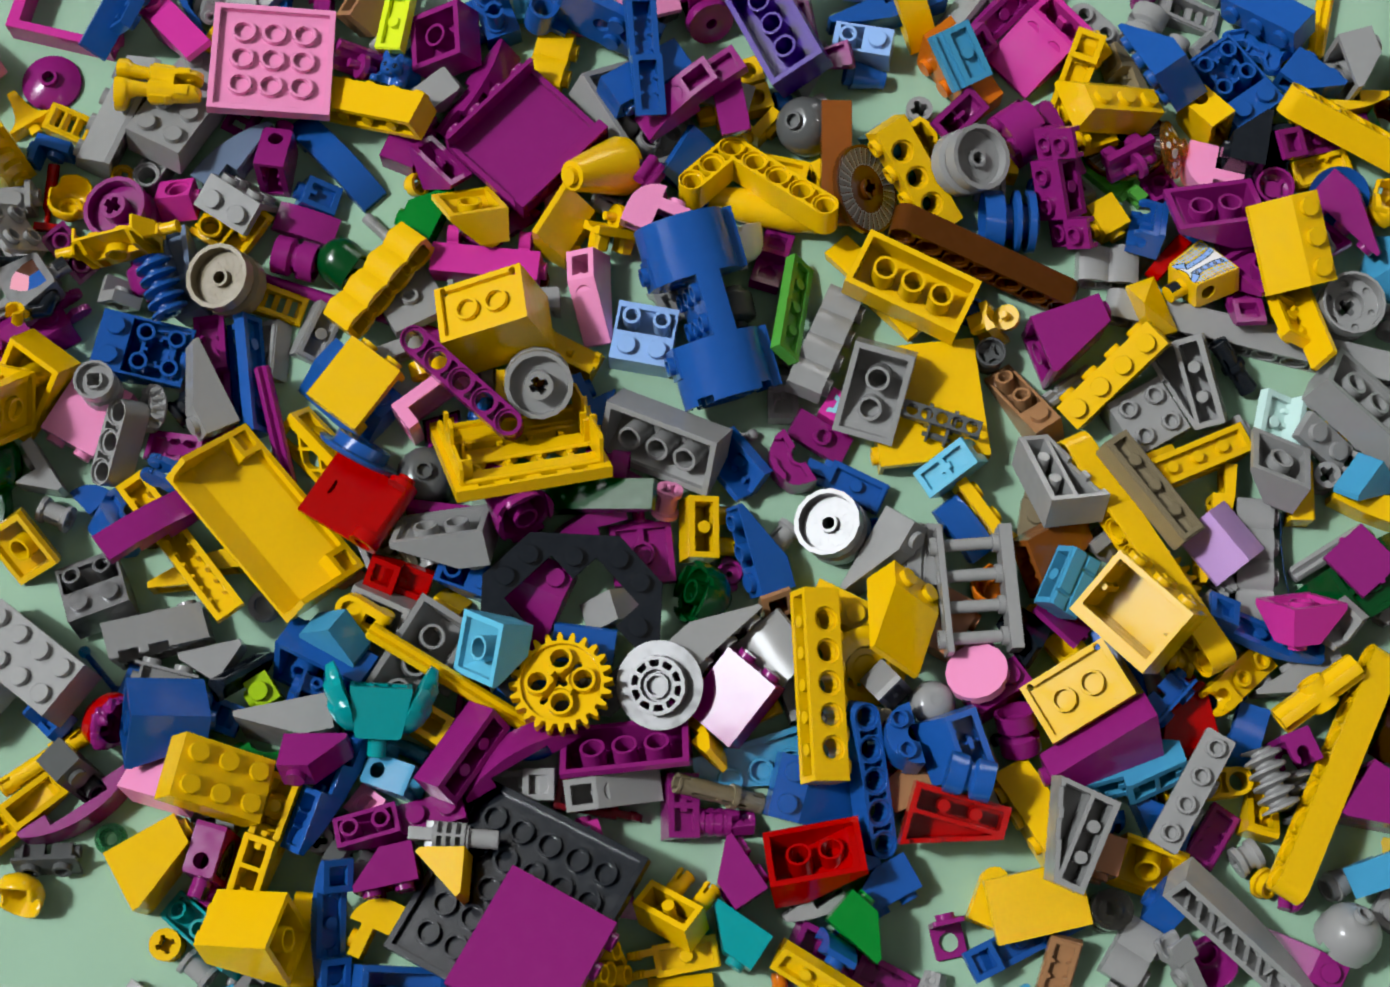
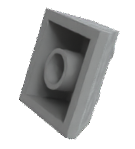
M1372 25L1338 34L1321 59L1323 63L1330 68L1337 69L1348 80L1336 99L1354 100L1364 87L1382 53L1381 40L1378 35H1375Z
M1253 427L1251 430L1250 472L1265 504L1277 510L1290 514L1294 513L1311 490V449Z

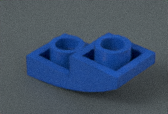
M958 495L952 496L932 511L938 524L943 525V532L948 538L990 537L979 519ZM991 549L961 551L968 563L974 564L990 552Z
M1243 701L1236 706L1230 733L1226 734V737L1233 740L1236 745L1225 764L1226 767H1244L1251 758L1240 757V755L1261 747L1271 714L1269 709Z
M820 926L814 938L822 942L817 951L826 956L824 962L838 971H842L843 967L854 970L857 966V952L854 946Z

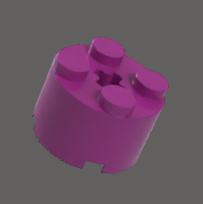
M1018 99L986 121L987 125L996 129L1005 139L1010 158L1018 168L1024 167L1038 157L1033 129L1041 127L1045 121L1027 100L1020 102V99Z

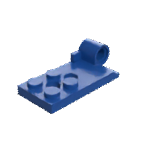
M614 0L529 1L524 25L530 33L543 36L551 31L565 38L570 29L603 45L609 50H614L629 57L623 4ZM658 21L660 42L666 25Z

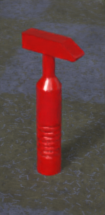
M48 164L43 209L45 211L44 223H33V229L38 232H48L57 225L50 223L51 211L47 205L49 188L58 185L60 166L57 164Z

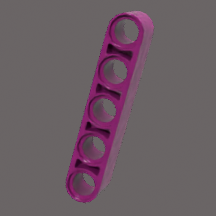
M411 325L402 331L400 343L406 354L497 435L508 441L516 440L522 435L524 423L519 412L424 328ZM421 336L424 338L423 344L419 348L412 349L408 347L410 338ZM444 356L447 358V363L442 369L431 367V362L435 357ZM459 377L470 378V385L466 389L458 390L454 388V383ZM481 398H492L494 400L492 408L486 411L478 409L477 405ZM512 417L518 421L516 428L509 432L502 430V421L505 418Z

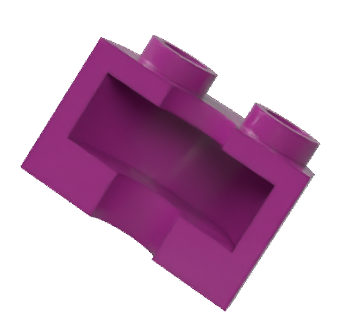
M783 429L775 436L769 450L768 465L773 470L770 474L772 480L789 494L805 493L814 490L817 481L816 477L806 462L798 463L792 458L794 455L792 452L796 446L786 430Z

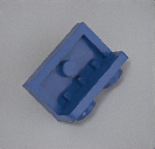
M732 426L730 427L733 431L728 456L717 480L736 502H740L756 494L773 470L736 427Z

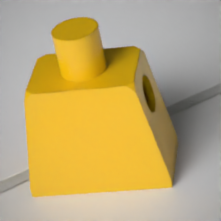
M1204 84L1207 92L1178 111L1175 120L1191 140L1221 146L1224 140H1228L1236 110Z

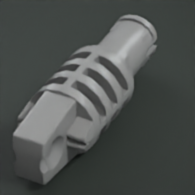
M427 820L426 827L409 826L407 839L424 842V846H465L468 851L469 848L498 850L500 831L471 828V825H468V823Z

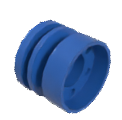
M986 190L981 192L978 204V235L1002 246H1005V241L1009 240L1010 249L1017 253L1020 251L1021 244L1024 253H1034L1040 230V211L1038 209L1036 192L1025 190L1022 199L1020 191L1013 190L1009 204H1006V198L1002 190Z

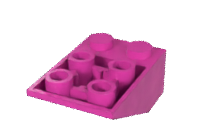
M1040 0L1004 36L986 59L988 64L1025 100L1064 66L1078 27L1081 26L1092 31L1093 29L1063 0Z

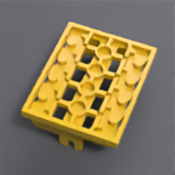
M573 383L572 404L567 405L557 415L546 419H530L520 414L524 423V431L516 440H504L480 419L452 423V420L449 419L448 411H443V422L439 420L437 421V426L429 427L430 439L457 503L613 477V466L604 451L601 425L597 424V415L591 413L590 405L588 406L587 395L583 396L576 383ZM512 417L505 418L501 423V429L508 432L516 428L518 421ZM590 447L592 450L586 453L575 454L580 448ZM550 453H556L557 455L562 456L545 459ZM519 458H525L529 461H532L515 464L517 462V459ZM489 463H494V464H496V465H498V466H502V467L484 469V468L487 466V464H489Z

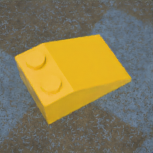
M32 328L10 337L0 361L3 364L36 372V430L20 437L19 439L22 441L30 437L33 440L42 429L41 425L72 380L74 372L81 365V362Z
M893 560L867 578L870 649L915 679L919 676L939 615L938 592L933 585L917 577L911 569L905 568Z

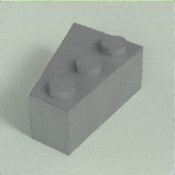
M196 600L184 601L172 608L158 609L149 613L100 623L108 658L123 670H127L130 663L134 664L135 659L142 661L143 656L161 660L177 655L178 652L216 643L208 611L201 602H196Z

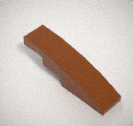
M821 100L820 188L834 196L832 177L836 159L845 148L852 146V100ZM839 210L838 226H850Z

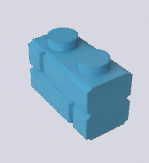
M1058 545L1034 599V603L1046 609L1057 618L1077 620L1078 616L1069 608L1096 578L1101 562L1087 555L1086 552L1078 547Z

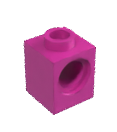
M195 178L159 182L154 202L163 223L178 219L179 222L198 220L201 209L193 204L202 189H198Z

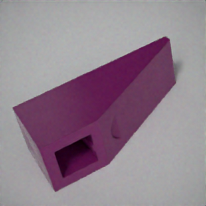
M1334 168L1316 187L1323 216L1329 213L1337 220L1333 225L1346 237L1349 233L1359 240L1356 246L1368 257L1372 253L1380 256L1382 251L1360 189L1338 169Z

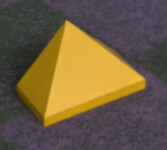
M1154 276L1125 287L1138 320L1142 324L1146 321L1152 322L1164 336L1178 331Z

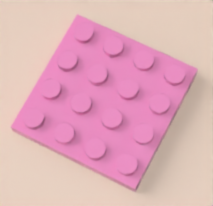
M215 2L206 100L207 113L330 121L336 11Z

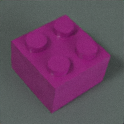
M452 0L413 17L410 32L412 70L415 73L427 78L438 69L445 67L452 76L482 66L479 12L460 0Z

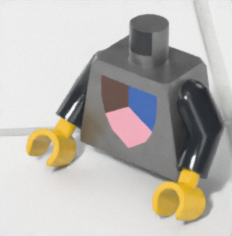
M38 253L11 257L0 256V288L9 301L5 306V317H11L13 325L21 326L25 323L29 328L39 319L50 318L53 315L58 304L66 295L58 280L72 272L63 256L48 265L45 264Z

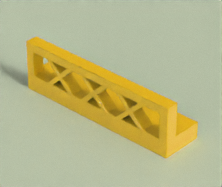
M308 406L291 412L284 421L286 435L292 429L298 438L299 445H294L287 438L291 458L316 483L337 453V451L322 441L320 432L334 436L336 434ZM308 451H313L318 456L319 467H315L309 461Z
M1238 422L1154 457L1151 461L1175 489L1219 470L1225 463L1234 464L1239 462L1251 452V440L1242 423Z
M785 937L779 943L769 967L799 987H863Z

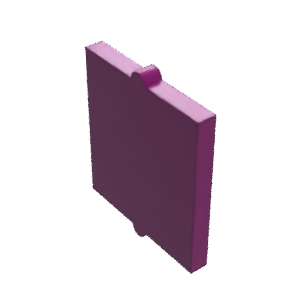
M1362 524L1357 526L1345 538L1341 537L1338 540L1339 544L1322 558L1362 599L1378 584H1384L1386 582L1385 578L1390 574V552Z
M1038 605L1032 611L1073 649L1080 641L1084 642L1089 637L1087 633L1091 628L1079 617H1077V620L1060 619Z

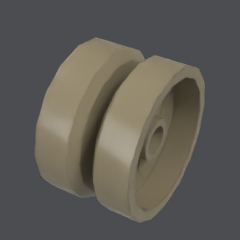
M215 243L207 245L197 252L189 263L186 273V287L191 298L200 306L211 310L221 317L233 319V314L240 312L250 314L257 309L264 299L266 292V273L261 264L246 253L229 244Z

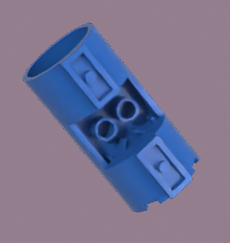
M731 205L725 207H705L679 213L652 222L636 230L633 234L642 262L640 264L641 269L638 270L642 287H647L648 294L678 291V295H676L677 308L680 310V313L684 312L687 322L684 325V331L690 343L671 349L666 353L667 358L664 359L668 376H672L674 383L678 385L685 412L693 411L696 407L697 410L721 405L753 394L752 392L756 391L759 393L783 384L774 352L770 349L771 342L766 325L737 329L722 277L732 272L740 271L748 265Z

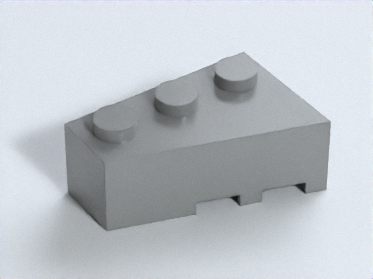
M1205 333L1170 341L1172 344L1151 365L1174 397L1173 399L1194 430L1229 422Z
M1048 434L1018 437L1011 465L1043 527L1051 528L1103 522L1111 494L1105 488L1100 490L1090 481L1091 475L1086 470L1080 471L1071 463L1072 457Z
M1052 775L1043 879L1070 892L1084 895L1121 802L1062 775Z

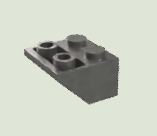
M101 553L55 570L67 621L80 639L102 632L100 626L102 622L140 614L134 591L121 560L112 565L106 556Z

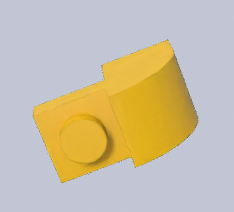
M385 898L371 899L359 905L353 911L350 918L360 922L361 925L359 929L354 927L348 937L346 946L350 948L347 954L363 960L376 932L379 931L389 936L405 906Z

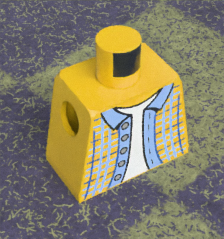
M1199 240L1169 264L1168 284L1162 288V294L1170 303L1182 297L1192 306L1201 307L1239 291V267L1205 242Z

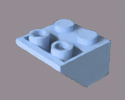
M619 300L608 356L609 368L669 378L665 369L664 359L667 358L666 353L675 347L680 310Z

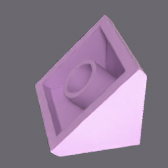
M1225 501L1209 510L1199 519L1206 528L1182 545L1216 587L1265 549Z

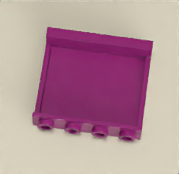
M529 57L523 64L518 63L503 83L495 84L484 101L475 103L460 123H454L447 130L445 142L447 149L461 163L525 219L563 183L561 169L566 161L608 139V126L600 119L596 122L591 120L534 69L533 59Z
M512 865L449 972L444 984L446 987H585L589 980L595 982L604 965L600 963V960L605 951L607 950L611 953L620 937V934L616 933L618 924L553 886Z

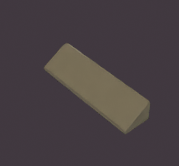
M1127 430L1106 441L1096 451L1098 458L1172 550H1177L1206 528Z

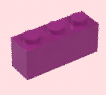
M469 701L413 778L431 797L456 805L511 727L495 709Z

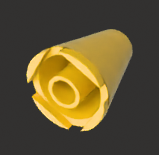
M622 136L610 137L566 161L561 169V178L565 187L571 191L624 197L633 194L641 186V184L633 179V176L640 168L639 160L642 159V155L637 145L631 139Z

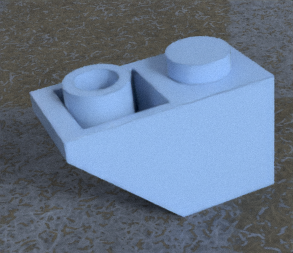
M836 21L832 44L848 39L852 46L854 60L877 70L889 72L894 50L895 29Z

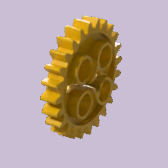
M558 632L556 641H552L550 636L546 634L545 644L543 645L537 640H533L535 649L533 651L529 650L528 657L518 666L520 669H515L511 673V677L516 681L508 683L510 690L515 691V693L510 695L512 703H519L515 707L517 714L525 713L523 720L526 724L535 720L534 729L537 732L545 725L549 736H551L555 728L559 729L561 737H564L566 728L571 727L574 734H578L577 725L579 724L589 729L588 719L590 717L598 721L600 720L597 709H608L607 703L603 698L609 699L613 697L612 691L606 688L613 686L614 681L612 677L607 676L612 673L610 665H604L607 661L605 653L597 655L599 652L597 644L588 648V639L586 637L577 643L575 633H572L568 640H564L562 633ZM565 657L569 659V662L564 667L553 666L558 658ZM577 664H582V667L575 669ZM581 678H590L592 680L591 684L586 688L576 686ZM535 681H546L545 687L541 690L531 689ZM558 681H560L561 683L567 682V685H566L565 687H563V686H561V685H558V686L556 687V682H558ZM548 698V701L544 705L540 704L541 701L546 700ZM562 700L569 702L568 708L564 711L554 710L557 702Z

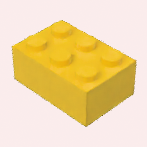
M188 731L179 733L171 737L154 800L241 827L260 824L276 760Z

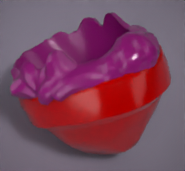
M108 692L95 698L86 708L81 731L94 750H109L121 745L119 726L124 694Z

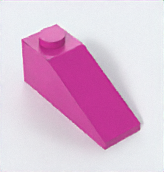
M151 0L139 12L158 40L188 62H191L212 44L211 40L171 0Z

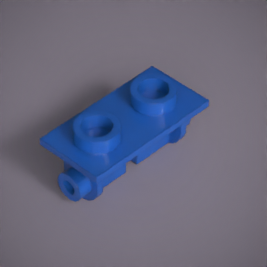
M306 664L302 675L295 674L285 700L323 693L322 685L324 681L319 677L306 674L309 667Z
M1177 667L1175 670L1171 669L1156 686L1165 694L1163 698L1155 691H1152L1147 696L1158 715L1161 729L1174 717L1171 710L1178 703L1184 705L1196 692L1192 687L1198 680L1196 678L1189 682L1185 680L1187 673L1180 667Z

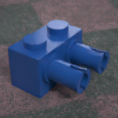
M469 0L465 2L466 5L479 12L480 44H486L488 51L492 49L499 39H503L509 46L522 42L521 29L509 0Z

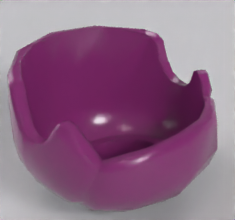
M1206 935L1194 941L1193 943L1199 954L1194 959L1207 987H1225L1232 983L1239 972V965Z

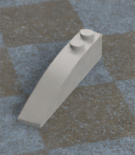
M1191 856L1168 873L1162 896L1262 987H1315L1287 950L1264 924L1196 859Z

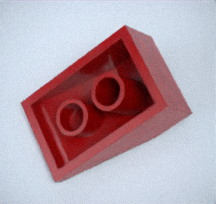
M858 816L762 833L770 888L775 908L811 902L869 874Z

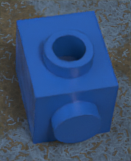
M1167 875L1154 889L1149 887L1140 900V903L1143 905L1140 919L1162 933L1175 929L1185 918L1178 909L1162 896Z

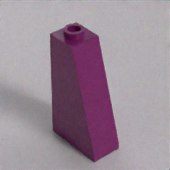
M1145 692L1135 696L1040 754L1042 768L1038 769V773L1045 787L1051 786L1052 775H1062L1086 786L1163 756L1164 750L1158 715Z

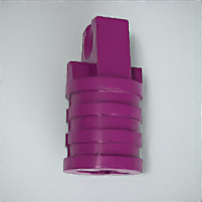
M700 807V837H726L731 832L734 836L755 834L756 819L754 812Z

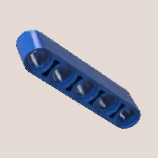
M850 700L846 709V720L850 730L848 753L852 763V770L848 783L853 816H858L865 854L880 859H888L896 852L897 835L880 713L878 708L872 703ZM861 709V711H862V718H861V720L858 722V720H857V714H858L859 710ZM866 742V750L862 754V745ZM870 773L871 780L870 783L866 785L867 775ZM875 805V812L871 817L870 810ZM879 836V845L875 849V841Z

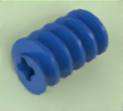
M162 253L147 254L133 261V265L138 267L136 270L137 277L143 278L140 281L141 288L148 289L145 291L144 297L145 300L151 301L148 304L149 311L156 312L152 316V320L155 322L164 321L179 315L182 312L181 309L188 305V301H178L177 299L184 294V290L173 288V286L180 282V278H170L169 276L176 271V267L165 265V263L173 259L172 255H162Z

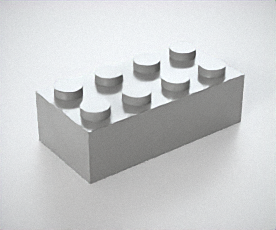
M202 52L191 62L180 56L173 65L177 68L188 67L191 70L204 74V84L200 88L202 91L200 103L151 105L146 100L125 127L128 150L180 175L183 173L226 116V114L207 113L206 111L211 54Z

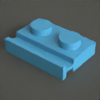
M969 19L927 39L952 94L993 74Z

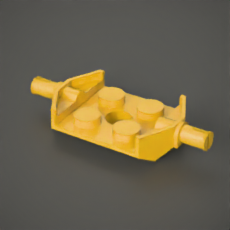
M131 213L129 214V225H118L111 230L90 232L87 236L79 237L76 235V229L71 228V246L56 249L55 257L58 259L63 256L65 260L75 258L78 261H83L94 270L131 261L151 253H164L163 240H166V235L181 232V224L178 219L157 223L155 220Z

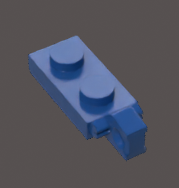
M809 458L807 461V465L817 479L816 486L821 489L833 488L844 491L865 511L877 515L890 488L888 484L837 460L833 462L826 459L824 464L812 458Z

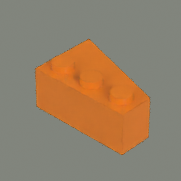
M949 16L923 35L917 65L925 76H930L936 83L939 93L944 98L948 97L952 102L967 87L952 94L927 40L929 37L956 24L952 16ZM992 75L969 85L990 107L973 124L1000 106L1004 93Z

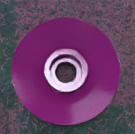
M46 56L36 60L28 67L23 76L22 89L26 99L37 109H50L53 102L68 107L78 98L81 92L82 77L76 65L70 60L60 56ZM54 76L51 82H45L48 77Z

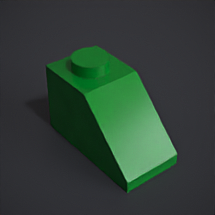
M455 189L435 190L408 200L405 208H400L394 224L397 225L402 221L427 238L431 244L433 241L436 242L447 218L431 200V194L455 191Z
M850 889L824 920L873 964H878L882 957L878 911L873 907L875 901L862 889L858 892Z

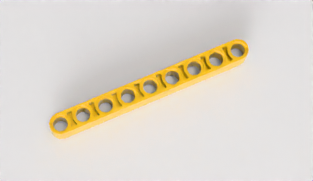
M1080 431L1058 441L1057 444L1072 457L1071 463L1080 471L1086 470L1091 475L1090 481L1100 490L1105 488L1111 494L1103 522H1099L1117 551L1131 552V550H1134L1137 553L1141 551L1155 563L1152 567L1154 570L1162 574L1164 572L1179 583L1176 589L1186 595H1193L1204 605L1201 610L1208 615L1207 618L1181 646L1196 670L1203 677L1209 678L1234 665L1237 661L1234 647L1146 516L1098 458L1096 451L1099 449V446L1092 436L1086 431Z
M1375 644L1367 646L1357 661L1364 670L1366 677L1347 690L1342 697L1320 750L1324 758L1315 762L1267 877L1266 888L1295 906L1305 900L1312 887L1390 695V653Z

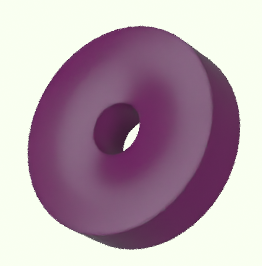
M701 0L689 10L686 16V28L695 41L699 43H713L723 38L730 31L734 17L724 0Z

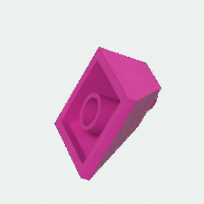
M1311 592L1256 598V606L1273 640L1287 645V649L1291 651H1305L1307 646L1321 644L1348 610V603Z

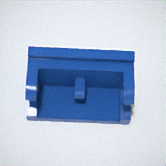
M1149 199L1139 200V206L1147 207L1151 212L1148 214L1138 211L1131 212L1129 217L1131 222L1127 229L1124 251L1156 260L1166 237L1169 209L1166 201L1160 203Z

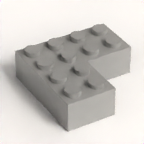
M0 599V715L18 696L42 717L61 728L102 677L3 599Z

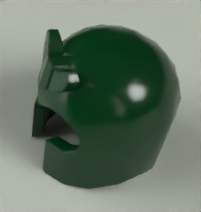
M340 235L339 238L328 241L320 249L316 260L317 271L326 282L337 290L342 291L348 277L358 270L357 268L353 269L359 259L366 261L368 254L357 243Z

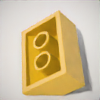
M1057 80L1054 83L1072 126L1079 125L1080 130H1077V132L1126 135L1136 132L1144 136L1165 113L1154 89Z
M1317 189L1245 207L1265 297L1338 280Z

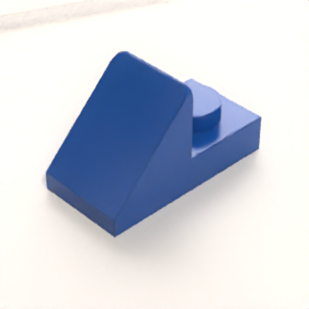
M581 372L572 375L573 383L577 384L583 396L587 395L588 406L590 405L591 413L597 415V424L601 425L602 430L606 401L616 394V389L593 398L596 396V392L590 379L584 381Z

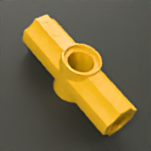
M1346 654L1321 673L1316 672L1303 679L1297 685V691L1270 710L1272 716L1285 732L1290 733L1313 715L1323 714L1333 708L1339 702L1340 695L1366 677L1364 670L1351 655Z

